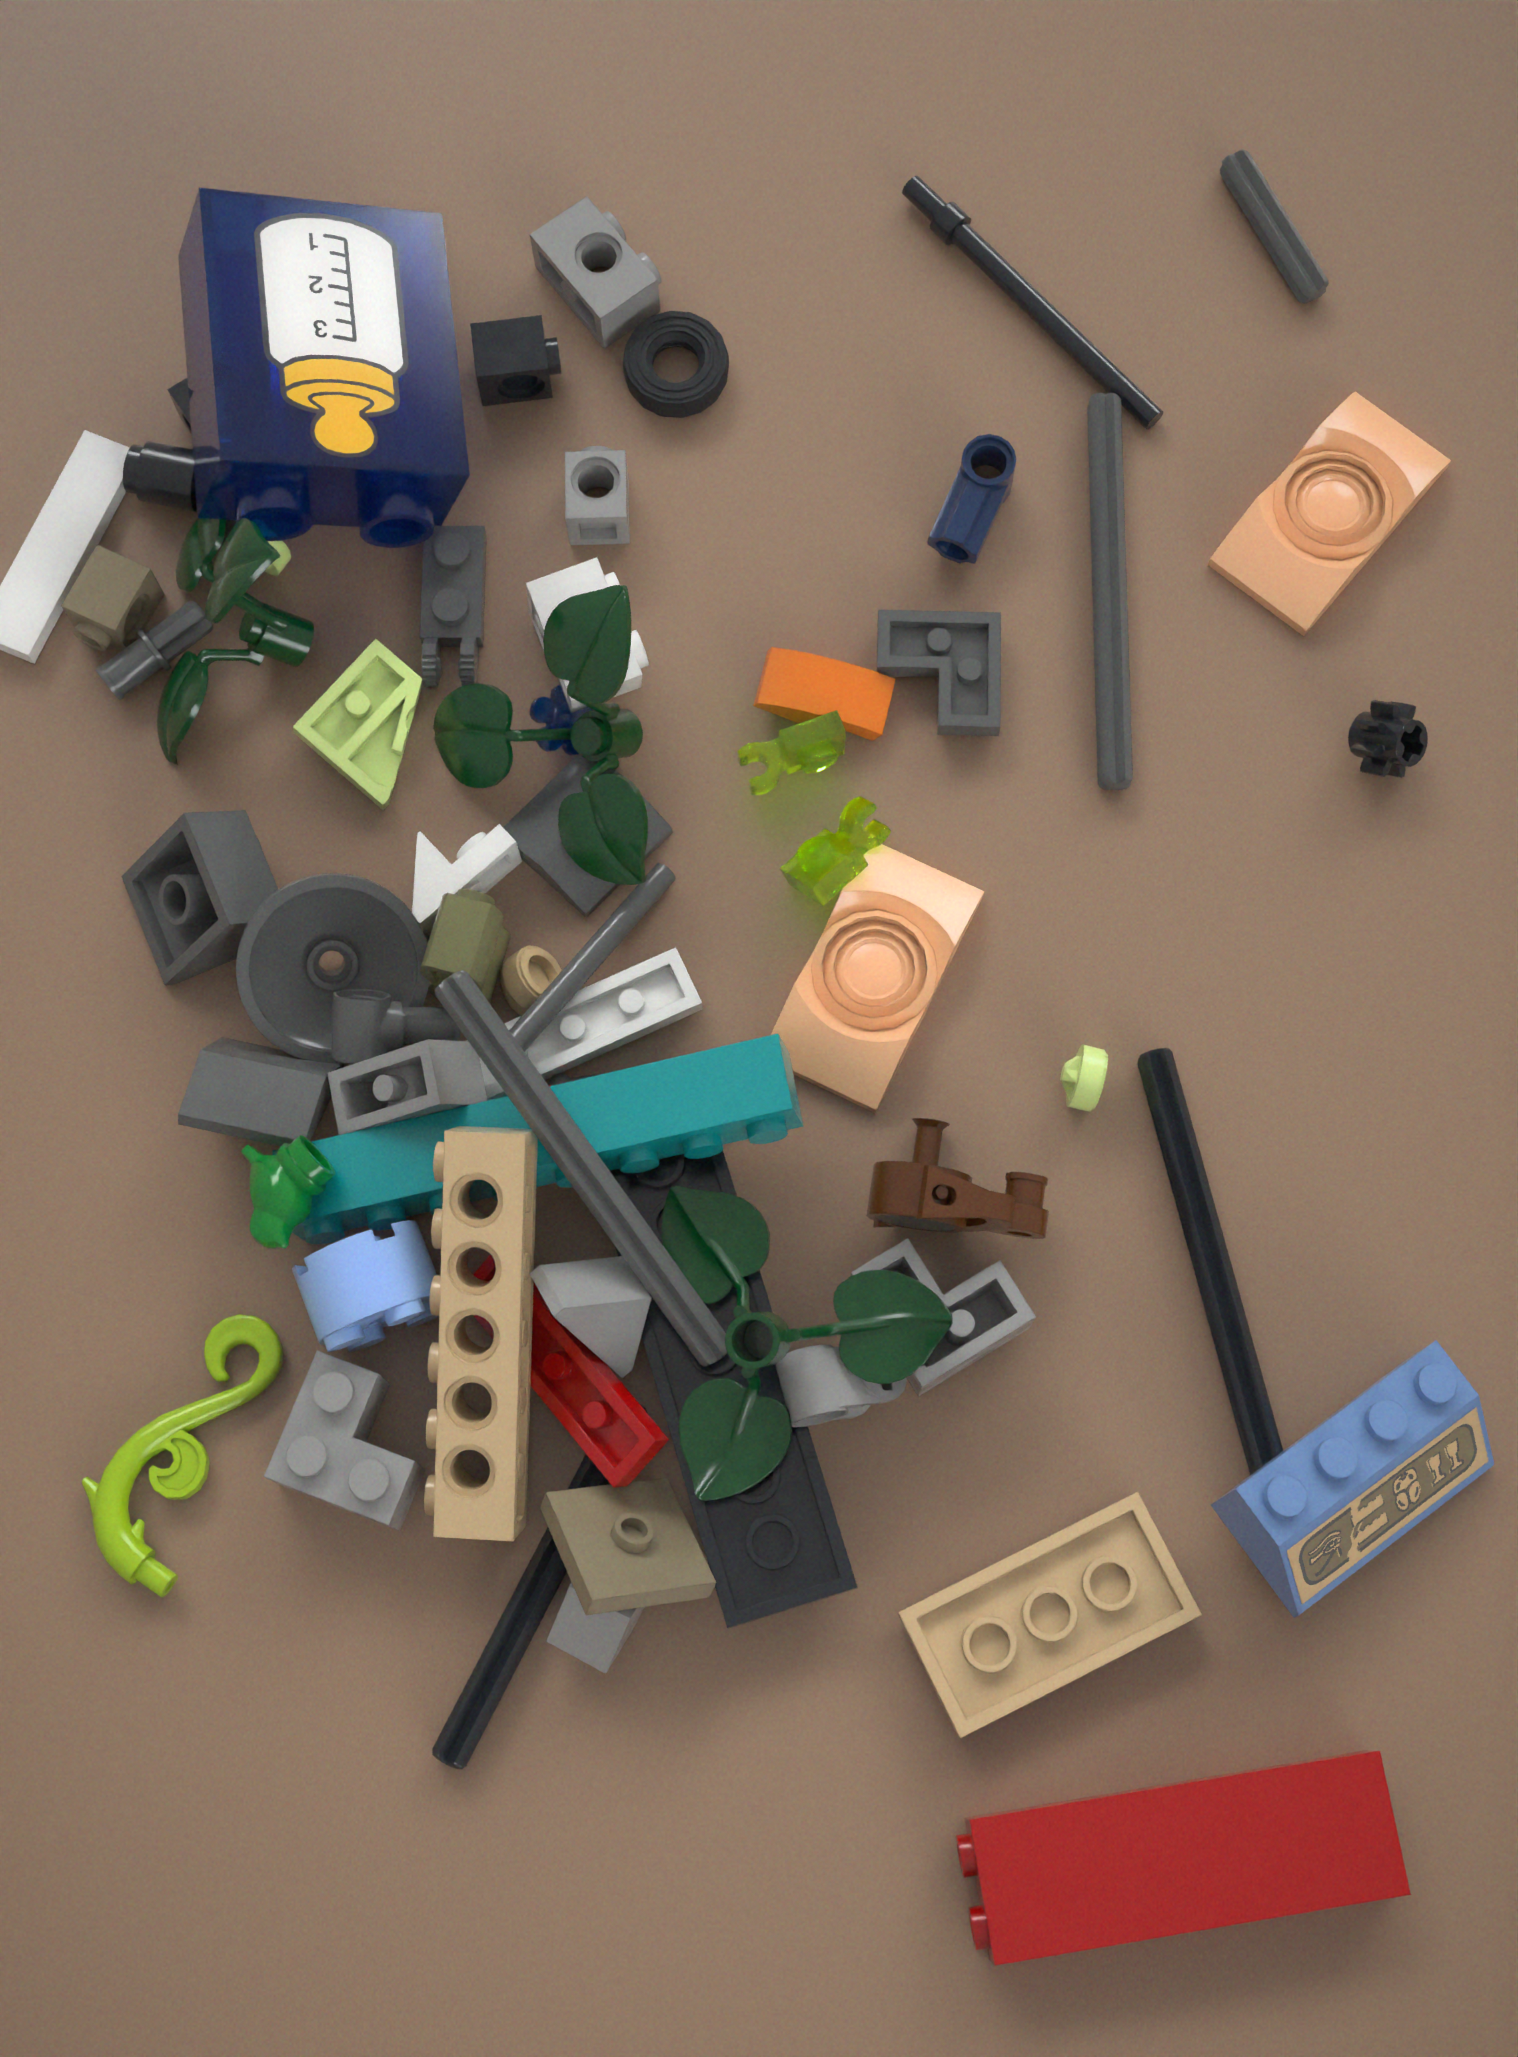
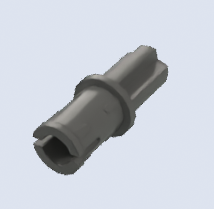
M188 602L147 633L140 629L137 632L140 636L139 639L102 666L96 667L95 670L113 694L121 700L125 697L124 695L162 667L166 671L172 669L169 662L209 634L213 629V624L206 619L205 612L196 602Z

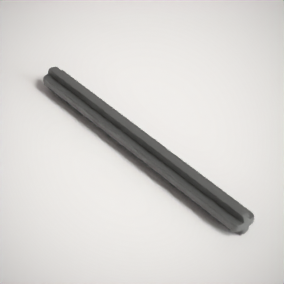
M1096 393L1089 399L1087 414L1097 777L1099 787L1104 790H1124L1131 785L1133 765L1121 399L1117 394Z
M464 970L455 972L438 984L435 988V995L699 1364L705 1367L727 1354L725 1347L726 1333L468 972Z

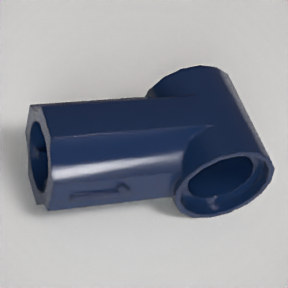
M992 434L980 435L971 440L964 448L961 466L927 541L928 545L938 551L942 557L959 564L963 562L976 563L999 509L1011 492L1016 455L1015 450L1007 440ZM987 465L996 468L1001 475L996 478L985 479L976 475L973 470L979 466Z

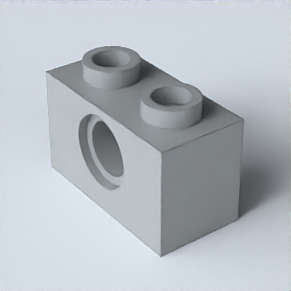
M587 196L530 234L535 267L604 349L660 311L658 285L662 280L657 267L648 255L643 252L637 255L627 244L624 230L615 216L609 211L602 214ZM596 267L610 268L609 270L601 273L591 271Z
M427 1039L327 1073L339 1135L488 1101L479 1055L469 1041Z

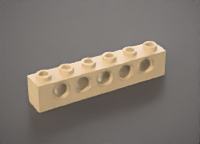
M458 1126L444 1131V1142L438 1141L434 1151V1178L436 1182H443L442 1209L437 1208L434 1211L431 1228L433 1248L441 1249V1275L433 1277L430 1287V1312L432 1316H439V1342L431 1344L428 1356L429 1381L438 1383L437 1409H430L426 1424L427 1448L436 1449L435 1475L428 1476L424 1492L425 1514L427 1516H434L433 1537L514 1541L524 1530L527 1523L534 1282L529 1273L534 1270L538 1138L532 1129ZM477 1179L491 1184L497 1193L498 1202L493 1214H483L477 1211L470 1202L469 1190L472 1183ZM472 1247L482 1248L492 1255L496 1265L495 1275L492 1280H480L470 1272L467 1257ZM469 1315L481 1316L491 1324L494 1339L490 1347L478 1346L467 1336L465 1325ZM466 1383H478L488 1390L492 1399L490 1412L479 1413L467 1405L464 1399ZM464 1450H475L487 1459L490 1466L489 1478L477 1479L465 1471L462 1464V1453Z

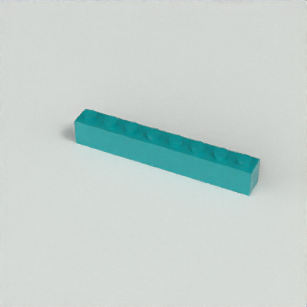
M778 1033L549 1086L609 1171L620 1168V1171L624 1173L644 1172L656 1168L659 1165V1159L684 1154L686 1158L690 1159L706 1158L722 1152L724 1144L746 1139L752 1144L772 1143L785 1138L788 1135L787 1130L803 1127L790 1054ZM506 1096L312 1141L331 1163L336 1175L325 1184L326 1190L323 1193L312 1197L310 1214L303 1223L294 1227L292 1233L309 1244H327L343 1239L345 1237L344 1231L364 1226H368L372 1230L393 1229L392 1223L407 1221L406 1217L425 1212H430L433 1215L437 1208L442 1209L443 1182L435 1181L433 1159L437 1142H444V1131L458 1126L531 1128L509 1097ZM538 1139L536 1187L556 1183L559 1187H572ZM279 1149L273 1150L272 1154L277 1155ZM478 1179L472 1183L469 1190L470 1202L491 1197L498 1201L497 1193L491 1184Z

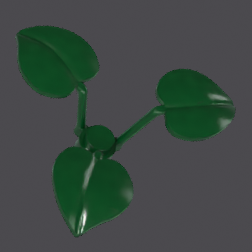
M213 493L208 497L200 516L193 523L184 539L177 560L176 582L178 588L186 592H191L196 587L201 576L212 583L205 606V616L209 622L219 623L234 605L246 611L240 624L239 639L247 642L248 648L203 649L198 655L191 651H186L171 671L159 700L157 732L160 746L166 759L177 765L176 751L203 703L208 685V666L215 661H247L260 666L264 656H267L293 667H298L306 658L314 636V624L312 621L263 603L246 592L258 577L276 559L280 558V554L266 541L258 525L247 518H242L235 524L222 545L226 528V512L220 496ZM219 551L215 565H213L212 559Z
M613 585L600 590L575 595L559 603L551 612L544 630V655L550 671L557 678L569 681L567 686L568 696L595 711H588L582 714L572 728L511 730L513 708L508 695L495 686L475 683L459 687L444 698L435 714L433 729L435 731L434 740L446 767L460 783L472 788H489L498 785L508 775L513 762V751L510 741L571 740L574 749L585 759L599 761L581 777L580 783L583 792L570 794L561 802L558 814L560 837L564 848L572 860L592 876L615 884L637 885L646 882L644 860L648 839V816L645 802L639 789L632 781L618 774H604L607 770L619 767V758H627L634 755L639 750L643 739L642 725L632 711L620 709L617 703H605L617 694L625 680L631 648V608L628 588L625 585Z
M674 1186L670 1188L667 1194L662 1217L663 1246L704 1303H715L723 1299L733 1286L737 1290V1306L733 1310L736 1318L730 1323L726 1331L725 1347L730 1358L742 1367L741 1374L744 1378H747L748 1382L747 1389H745L744 1386L733 1379L718 1378L710 1380L694 1389L682 1407L679 1418L680 1445L691 1473L695 1495L699 1500H715L745 1491L767 1477L781 1463L787 1453L792 1434L788 1409L778 1399L758 1396L761 1387L758 1370L759 1368L779 1363L788 1353L791 1342L841 1335L839 1353L841 1360L849 1371L866 1382L889 1384L903 1380L921 1368L953 1324L950 1310L929 1287L909 1276L889 1270L863 1271L850 1276L837 1287L834 1292L833 1305L839 1320L838 1323L789 1329L785 1321L774 1313L766 1311L751 1312L749 1286L743 1277L758 1272L764 1266L770 1250V1232L761 1212L744 1198L730 1193Z

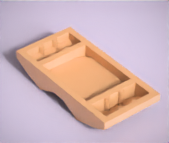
M1354 392L1318 426L1282 474L1254 500L1211 556L1208 566L1302 636H1305L1447 469L1451 460L1357 392Z
M871 839L843 887L826 927L811 957L794 983L771 1035L778 1033L790 1054L793 1075L876 1114L983 898L984 891Z

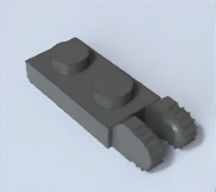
M424 526L420 616L422 682L424 687H438L442 676L441 647H460L458 676L461 679L462 686L478 682L479 647H483L487 545L484 526Z

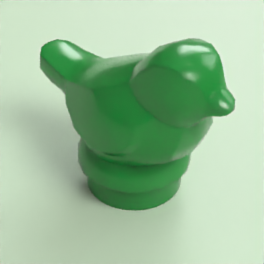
M302 1135L298 1136L290 1144H282L277 1155H264L249 1144L241 1150L242 1155L251 1164L250 1195L254 1211L250 1219L249 1230L254 1240L268 1249H276L278 1247L285 1249L288 1247L289 1238L294 1227L303 1223L311 1212L312 1197L323 1193L326 1190L325 1184L336 1175L334 1168L324 1154L309 1139Z

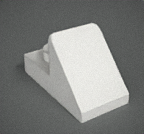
M500 824L487 835L484 832H480L465 842L457 853L458 860L453 864L420 831L417 833L412 913L418 921L427 941H429L441 899L445 893L457 895L459 889H471L485 894L522 862L516 841Z

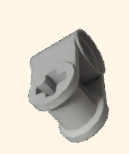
M815 1345L788 1352L779 1363L775 1364L792 1427H806L831 1420L852 1419L864 1414L872 1404L886 1403L898 1398L905 1390L907 1378L889 1384L866 1382L849 1371L841 1360L839 1346L833 1347L832 1345Z

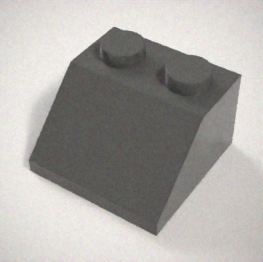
M246 810L183 813L121 876L165 985L180 983L235 960L241 936L249 919L256 909L278 890Z

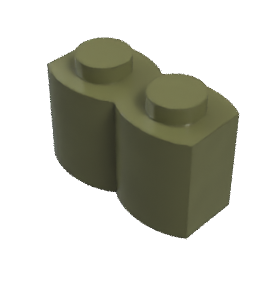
M459 889L457 895L445 893L442 896L420 967L422 976L430 981L428 990L433 996L436 997L435 988L438 984L455 972L464 970L468 972L491 1004L511 938L510 933L502 926L504 915L494 906L496 901L491 896L471 889Z

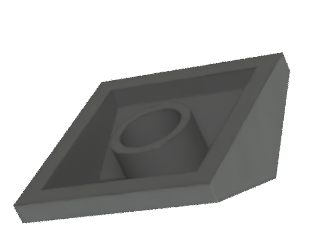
M578 754L503 828L516 841L521 859L587 918L620 884L603 881L584 871L568 855L560 837L558 814L561 802L570 794L583 792L580 783L581 777L599 762L587 760L581 754ZM614 769L607 770V771L604 773V774H612V773H614V774H618V775L623 776L622 774H620L619 772H617V771L614 770ZM643 797L648 816L646 860L673 833V830Z
M221 1037L199 1052L178 1113V1125L281 1146L284 1143L290 1144L300 1135L311 1140L332 1098L327 1073L343 1068L344 1063L330 1064L304 1060L281 1049Z

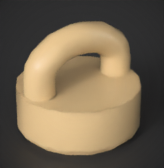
M531 945L521 948L506 959L500 971V985L505 1000L512 1010L522 1016L559 975L562 969L556 959L542 948Z

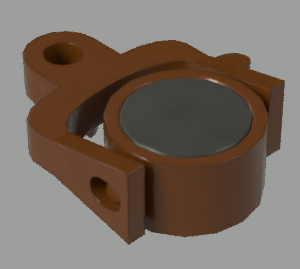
M913 1118L912 1120L917 1126L912 1162L880 1161L874 1164L866 1215L869 1219L874 1220L873 1228L902 1227L944 1233L988 1231L1021 1238H1046L1049 1211L1043 1209V1202L1048 1178L1026 1172L1006 1173L1005 1180L1007 1182L1004 1194L989 1191L973 1184L972 1177L966 1173L938 1166L942 1132L950 1125L947 1122L928 1118Z

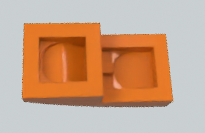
M771 647L767 650L753 706L807 727L818 720L874 741L883 734L896 679L840 660L806 652Z

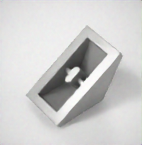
M623 1256L539 1265L529 1273L554 1318L621 1378L633 1370L651 1296Z

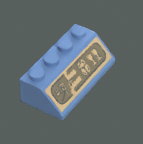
M1436 1340L1402 1362L1211 1504L1220 1519L1294 1618L1307 1610L1495 1465L1479 1394Z

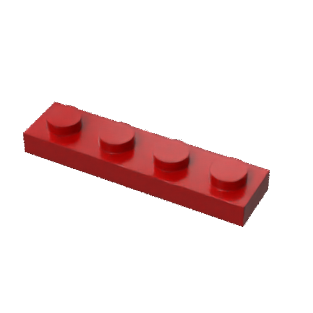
M491 1254L473 1274L476 1278L484 1281L493 1279L496 1265ZM533 1282L530 1386L613 1488L628 1486L669 1439L608 1365L553 1317ZM473 1315L490 1337L494 1339L491 1324L485 1318Z

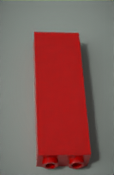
M1364 1750L966 1817L967 1833L956 1835L963 1878L975 1876L980 1905L968 1907L974 1947L976 1951L988 1949L989 1960L995 1966L1411 1895L1380 1751Z

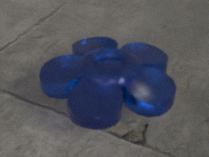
M558 685L551 690L550 698L542 696L534 699L531 703L529 714L534 722L546 724V726L540 729L572 728L582 714L593 711V709L586 707L571 713L562 687ZM571 740L536 741L538 746L546 752L556 751L562 746L563 751L568 755L579 754L574 749Z

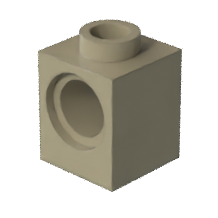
M96 545L61 607L75 627L74 635L82 642L100 651H106L108 646L122 651L140 638L137 632L140 629H145L163 598L164 592L151 568Z

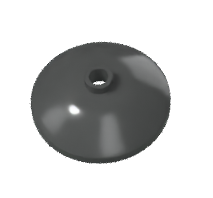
M322 873L300 878L288 883L270 895L256 909L244 928L236 958V979L242 1004L256 1028L281 1050L304 1060L342 1064L343 1062L335 1061L331 1058L333 993L350 989L377 990L391 994V1001H401L402 1007H422L430 983L420 973L421 963L427 947L426 938L418 921L405 903L387 888L374 881L344 873ZM327 951H337L343 956V963L338 969L328 971L319 965L321 956Z

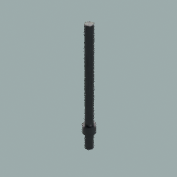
M914 176L906 183L902 194L931 221L930 230L946 245L954 243L1108 393L1117 394L1121 399V405L1144 428L1150 429L1158 422L1163 415V411L970 226L971 218L955 202L946 203L919 176Z

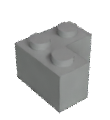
M908 1238L851 1272V1276L868 1270H889L904 1274L929 1287L950 1310L953 1317L951 1328L941 1339L925 1364L911 1376L907 1377L918 1397L1028 1330L1036 1318L1000 1260L945 1294L938 1287Z
M317 1350L264 1477L294 1491L401 1531L425 1468L414 1460L367 1443L390 1383L378 1373Z

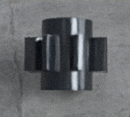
M1373 700L1371 701L1370 712H1362L1354 719L1349 730L1348 743L1350 751L1355 756L1363 758L1360 766L1362 773L1402 778L1405 776V766H1414L1422 759L1428 744V734L1425 725L1421 721L1413 719L1416 706L1393 701Z

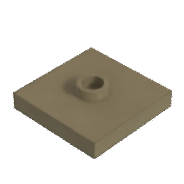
M667 1478L631 1482L628 1486L613 1488L610 1484L545 1493L540 1509L586 1616L710 1597L716 1580Z

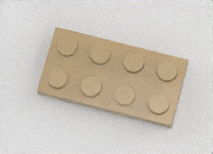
M1138 1492L897 1613L958 1738H962L1202 1615Z

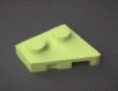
M375 639L293 726V732L371 801L384 810L390 804L421 692L422 678L380 641Z

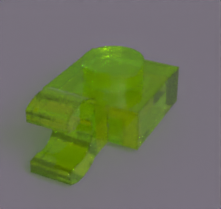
M836 710L779 730V738L767 742H752L741 747L737 751L740 766H745L752 762H761L767 767V771L764 774L749 779L751 795H762L773 790L784 770H786L787 775L800 770L810 774L825 770L835 764L839 756L845 755L846 731Z
M862 796L852 799L842 810L839 828L835 834L824 828L815 837L805 841L798 848L796 854L779 868L790 886L824 906L843 887L869 865L863 855L870 849L881 845L891 833L887 825L876 819H873L863 828L866 818L876 811V805Z

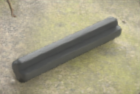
M1241 149L1225 157L1220 168L1221 177L1297 300L1307 304L1321 297L1326 292V287L1329 284L1328 278L1250 153Z

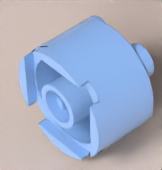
M408 1220L392 1223L391 1226L395 1236L383 1240L380 1239V1236H374L372 1229L342 1239L305 1257L306 1266L295 1265L292 1268L320 1345L326 1346L327 1352L337 1351L346 1347L349 1352L358 1351L383 1341L386 1338L383 1331L385 1326L390 1327L406 1322L407 1327H413L439 1317L432 1316L430 1312V1287L433 1277L437 1274L416 1221Z

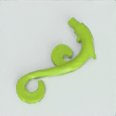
M237 1314L223 1319L211 1329L204 1346L206 1367L212 1378L219 1383L228 1382L230 1379L225 1365L226 1357L231 1349L239 1345L253 1347L259 1353V1363L255 1373L248 1381L232 1389L160 1415L137 1430L117 1450L104 1469L100 1483L95 1482L88 1476L82 1480V1485L90 1504L96 1542L106 1562L129 1584L132 1585L138 1581L161 1598L166 1596L173 1588L178 1575L154 1559L155 1550L144 1543V1521L138 1519L132 1526L128 1511L130 1493L134 1481L143 1466L152 1457L163 1451L172 1453L174 1461L170 1468L160 1469L152 1465L148 1469L149 1481L153 1489L168 1500L188 1499L201 1489L208 1477L210 1459L205 1446L193 1435L189 1434L188 1431L240 1407L258 1396L276 1379L282 1368L284 1352L279 1335L269 1323L253 1315Z

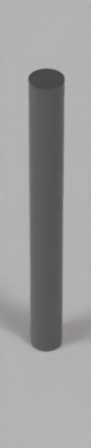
M657 863L646 875V882L636 886L509 1030L524 1052L675 881L674 873L667 866Z

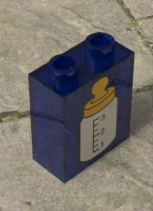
M199 187L178 255L198 518H221L236 520V523L242 518H247L258 525L266 541H283L299 537L309 531L312 525L359 527L360 536L365 542L384 548L408 547L427 540L432 536L434 526H442L470 476L442 213Z

